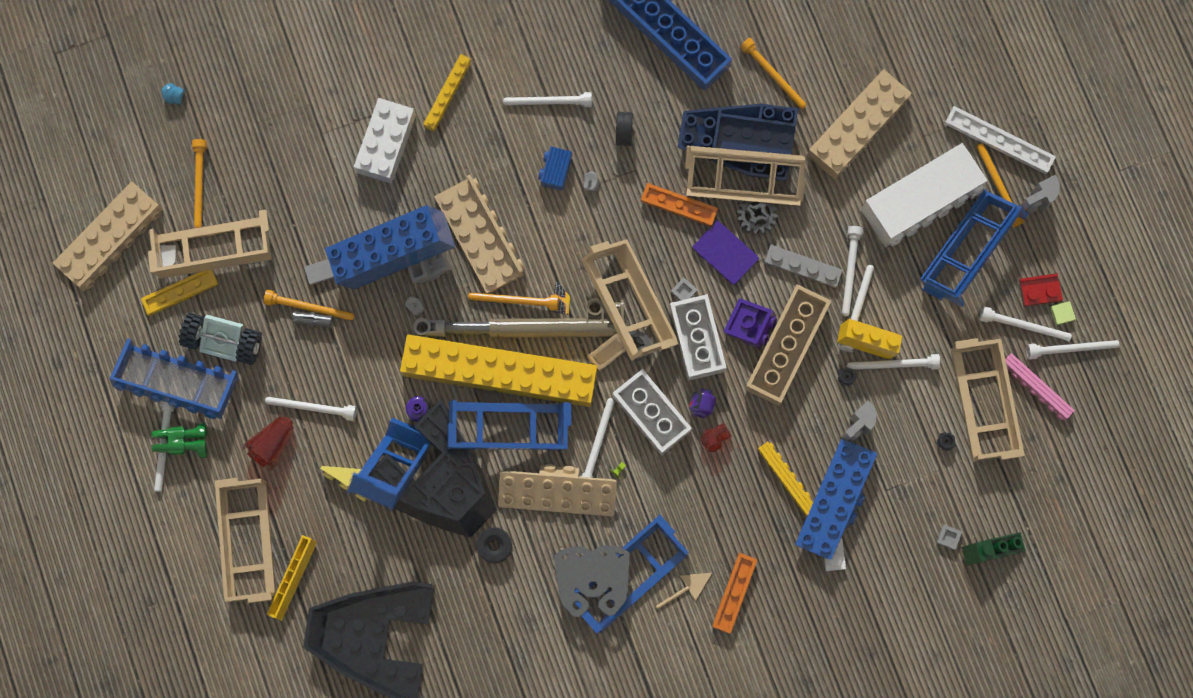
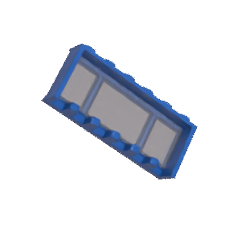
M128 338L109 378L116 390H127L138 397L147 396L155 402H167L174 408L183 407L191 413L196 414L199 412L210 419H222L233 389L239 380L237 371L233 370L231 375H228L218 366H215L214 370L206 368L202 361L192 364L187 362L186 357L179 355L178 359L170 357L165 350H161L160 353L153 352L150 346L143 344L142 348L133 345L132 340Z

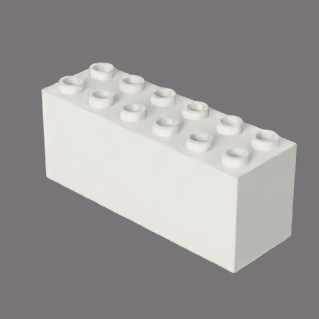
M961 143L867 199L861 211L885 248L889 245L894 247L902 241L901 239L904 236L911 237L918 232L917 229L921 226L925 228L932 224L936 217L942 218L946 216L953 207L955 209L961 207L969 197L974 199L979 196L981 191L985 189L984 185L988 180L964 144Z

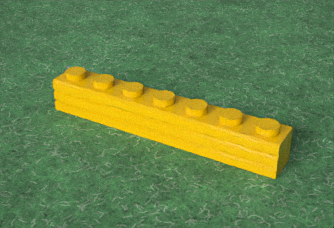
M460 54L423 123L424 128L433 132L436 131L440 120L472 63L470 58Z
M766 442L757 450L807 517L813 504L810 494L808 492L805 493L803 490L804 486L801 482H797L796 475L789 471L788 464L781 460L782 456L779 452L776 453L774 445Z
M304 535L301 536L267 615L281 621L283 620L317 541Z

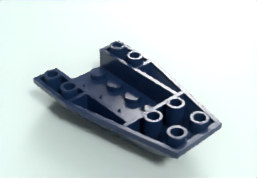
M760 103L683 111L677 147L684 151H687V146L792 155L798 108ZM705 158L715 163H717L718 159ZM723 160V166L745 175L766 179L770 177L771 164ZM777 165L775 180L787 181L790 166Z

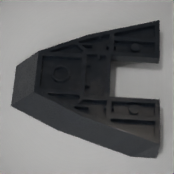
M440 399L414 425V428L441 455L416 480L412 478L393 509L430 526L471 538L497 509L483 471L472 450L448 449L449 409L443 400ZM456 422V442H467ZM386 454L377 463L369 476L397 487L406 471Z
M412 581L351 593L310 607L303 648L338 673L388 698H418L423 664L384 659L390 619L429 624L435 585Z

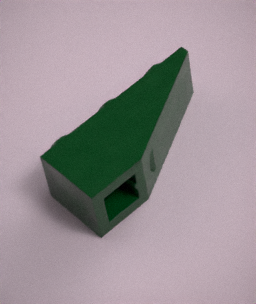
M1020 532L961 547L967 566L1026 551Z

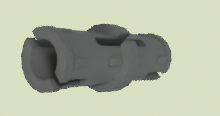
M294 311L292 323L306 324L309 327L322 326L331 328L333 321L332 316L317 315L316 312L309 314Z

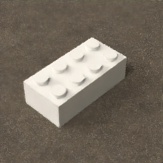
M378 98L354 164L356 173L390 184L393 183L416 118L413 108Z
M708 294L670 303V312L688 381L725 372L727 367Z
M643 369L612 393V397L661 456L692 430L690 425Z

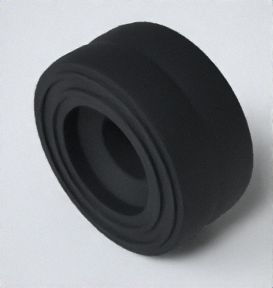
M617 112V146H631L633 114L631 112Z
M488 528L477 539V551L482 559L489 563L503 562L512 551L511 538L501 528ZM492 540L500 542V548L496 551L489 549V543Z

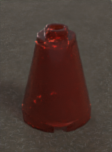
M286 416L283 418L277 417L244 443L242 449L245 450L247 448L249 451L247 455L262 467L268 465L270 466L268 470H274L294 429L292 420Z

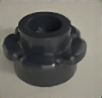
M846 367L838 372L840 384L851 386L856 381L857 376L853 369Z
M943 432L938 436L937 445L943 451H949L955 447V436L952 433Z

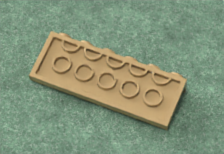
M468 175L466 180L437 194L434 198L441 211L444 212L450 228L486 294H490L524 276L523 269L525 267L521 259L517 260L514 256L516 250L511 242L507 243L505 239L507 234L504 228L497 225V215L494 210H489L487 205L490 203L486 195L480 194L478 189L481 187L477 179H472L471 175Z
M131 181L53 264L82 291L88 290L95 284V280L99 276L107 272L108 266L112 262L117 261L126 248L133 245L134 239L139 234H143L152 221L159 218L163 209Z

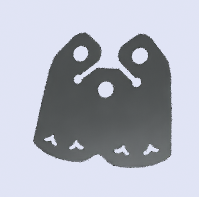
M604 545L590 551L585 547L577 546L561 550L554 556L560 600L573 616L580 617L589 608L588 601L574 592L576 588L586 597H600L608 587H611L612 591L608 592L599 601L598 605L600 610L609 616L617 613L627 597L630 553L627 550L617 546ZM601 552H603V553L608 552L607 555H606V557H605L604 555L600 554ZM616 552L619 554H623V556L618 558ZM576 553H578V554L583 553V555L580 556V558H579V557L576 555ZM568 554L566 560L561 558V556L565 557ZM591 581H595L597 583V588L595 590H591L589 588V583ZM611 599L614 601L615 605L613 608L606 606L607 600ZM575 601L581 602L580 609L573 608Z

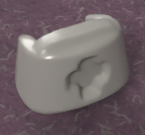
M591 171L584 175V190L594 192L599 188V178L595 172Z
M410 296L406 299L405 306L415 316L421 314L425 309L424 303L419 298Z

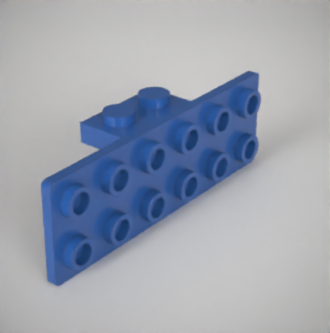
M844 439L840 440L798 536L796 546L832 560L845 528H849L850 524L855 523L858 515L855 512L858 506L861 507L865 500L863 487L877 457L876 452Z

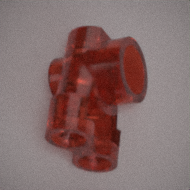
M725 423L716 426L715 429L705 430L703 436L699 438L709 452H715L722 447L721 441L731 438L732 435Z

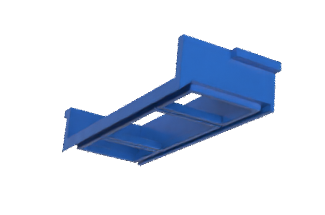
M984 189L920 278L924 285L922 290L941 301L945 298L963 307L965 304L961 296L1018 217L1025 220L1029 213L1024 210L1023 206H1018ZM989 204L1009 212L1001 225L981 216ZM976 222L996 230L971 267L951 258ZM946 264L966 273L955 290L935 281Z
M456 400L448 402V449L563 451L568 449L571 403L456 402ZM456 411L476 412V442H456ZM483 412L530 413V443L483 442ZM536 413H558V444L536 443Z
M392 418L386 435L358 474L355 472L352 474L346 494L355 492L357 495L390 507L392 511L427 457L431 443L416 429H413L414 426ZM393 442L419 454L412 461L387 449ZM386 454L393 460L410 467L397 487L369 476L381 457Z
M661 515L655 518L623 547L629 553L637 548L657 571L626 598L624 604L613 616L606 615L598 623L588 610L582 615V618L596 634L602 633L689 555V552L673 535L676 533L675 530ZM658 528L678 550L663 566L641 544ZM616 553L618 558L623 556V554ZM591 581L589 583V588H591L595 584L597 585V583L595 581ZM578 588L574 590L575 593L583 595ZM607 588L604 594L606 595L610 590ZM575 601L574 603H575V604L579 607V609H580V608H581V602Z

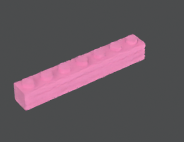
M1012 353L1005 359L1007 370L1012 373L1011 375L1021 381V385L1027 387L1032 395H1036L1041 403H1045L1051 412L1054 411L1060 420L1065 421L1075 411Z

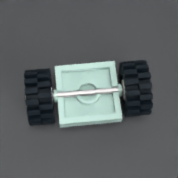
M188 313L184 318L179 335L180 346L195 350L200 345L199 352L249 365H253L256 362L262 344L261 332L248 328L243 330V324L210 315L204 317Z

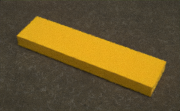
M213 270L202 271L140 299L147 315L150 317L216 287L219 283Z

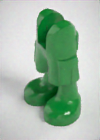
M201 422L197 427L185 430L184 426L156 430L151 433V438L166 439V444L151 445L152 452L184 455L186 450L197 452L200 458H207L206 440L184 441L186 438L206 439V422Z

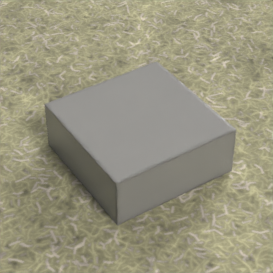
M683 277L671 290V293L681 301L692 298L698 289Z
M943 524L936 543L956 550L962 531Z

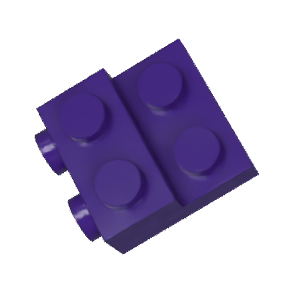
M739 298L723 332L726 335L742 340L745 344L761 349L762 345H766L769 341L768 333L771 328H775L777 315L771 309Z

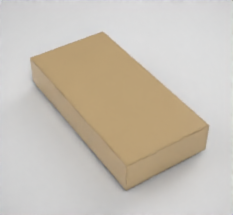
M616 333L587 357L594 365H597V369L600 371L623 354L626 349L618 333Z

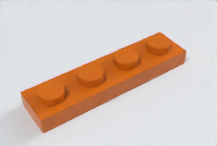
M650 183L646 184L641 198V202L710 227H712L718 211L717 207Z
M742 553L738 554L715 616L713 628L731 634L758 559Z

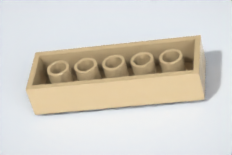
M883 69L809 149L807 156L836 180L907 103L912 93Z
M798 284L796 285L745 387L746 391L780 406L831 300Z

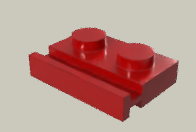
M1058 273L1019 279L1024 307L1061 302L1063 300Z

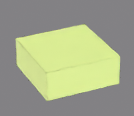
M1070 301L1050 307L1055 325L1076 320Z

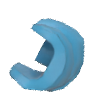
M172 83L166 84L161 89L163 100L166 103L179 105L186 91Z

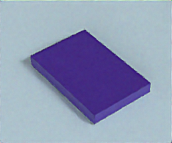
M718 220L692 247L699 256L733 286L760 259Z

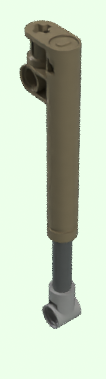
M591 299L587 303L586 318L490 319L489 322H445V320L420 318L415 321L413 326L417 336L427 338L445 337L446 334H489L490 337H612L617 333L602 301L599 299ZM621 299L620 302L614 303L624 321V299ZM593 305H597L600 307V311L593 313L590 311V308ZM425 324L428 326L425 332L418 331L420 325Z

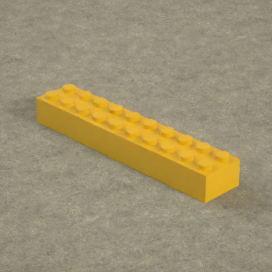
M407 334L400 373L403 377L482 390H494L500 393L591 407L597 365Z

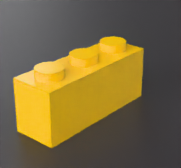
M849 318L840 325L837 343L890 360L899 354L902 335Z

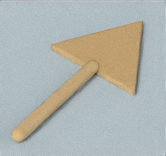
M712 573L680 576L686 587L658 604L656 608L663 607L688 590L696 601Z

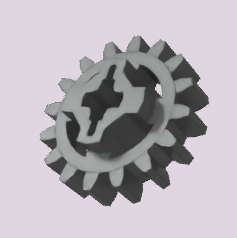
M744 201V204H739L741 210H737V215L740 216L737 218V222H742L741 229L747 228L746 233L752 230L754 236H756L757 231L764 235L765 229L770 232V225L775 226L776 224L774 220L778 218V215L774 213L777 212V207L772 208L774 203ZM759 212L760 216L755 217L754 214ZM745 213L749 216V222L745 218Z

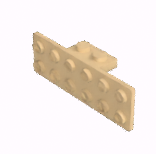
M552 464L541 465L539 473L502 470L500 471L498 507L614 516L617 480L579 477V468H574L573 466L555 467Z

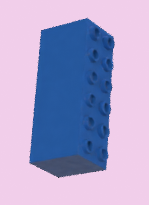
M425 205L326 247L325 251L336 284L355 290L455 248V244L444 212Z

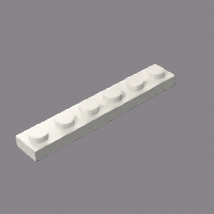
M955 106L945 122V125L1044 174L1048 173L1056 157Z

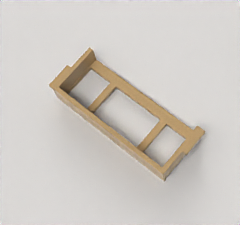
M687 146L685 169H689L687 196L800 206V202L804 198L806 181L803 178L805 157L800 155ZM695 157L718 159L715 188L692 186ZM723 160L771 164L768 193L721 189ZM777 165L799 166L796 195L774 193Z
M260 210L259 218L157 235L154 229H149L152 251H148L150 273H155L159 279L272 260L268 232L270 231L267 210ZM261 227L263 250L243 253L240 230ZM234 231L237 254L191 262L188 239ZM182 240L184 263L163 267L160 244Z
M628 240L609 244L607 241L590 246V252L581 261L631 361L678 345L679 341ZM614 254L623 273L602 279L593 260ZM627 279L647 319L627 327L606 287L608 284ZM650 326L658 343L638 351L630 332Z
M978 338L954 342L955 347L951 349V355L972 461L1024 457L1025 454L1001 339L978 342ZM990 349L994 370L966 374L962 353ZM996 376L1005 423L976 427L967 381ZM1007 429L1011 450L982 455L978 433Z
M239 478L215 480L224 602L232 603L248 600V603L272 600V597L276 595L267 481L263 479L239 481ZM257 487L259 510L229 513L227 491ZM260 516L264 564L234 567L230 519ZM264 570L266 593L236 596L235 573Z

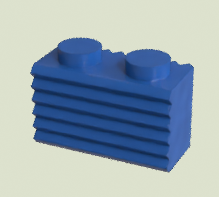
M550 146V150L545 152L543 162H546L545 167L540 169L538 179L541 180V186L563 191L573 157L572 151Z

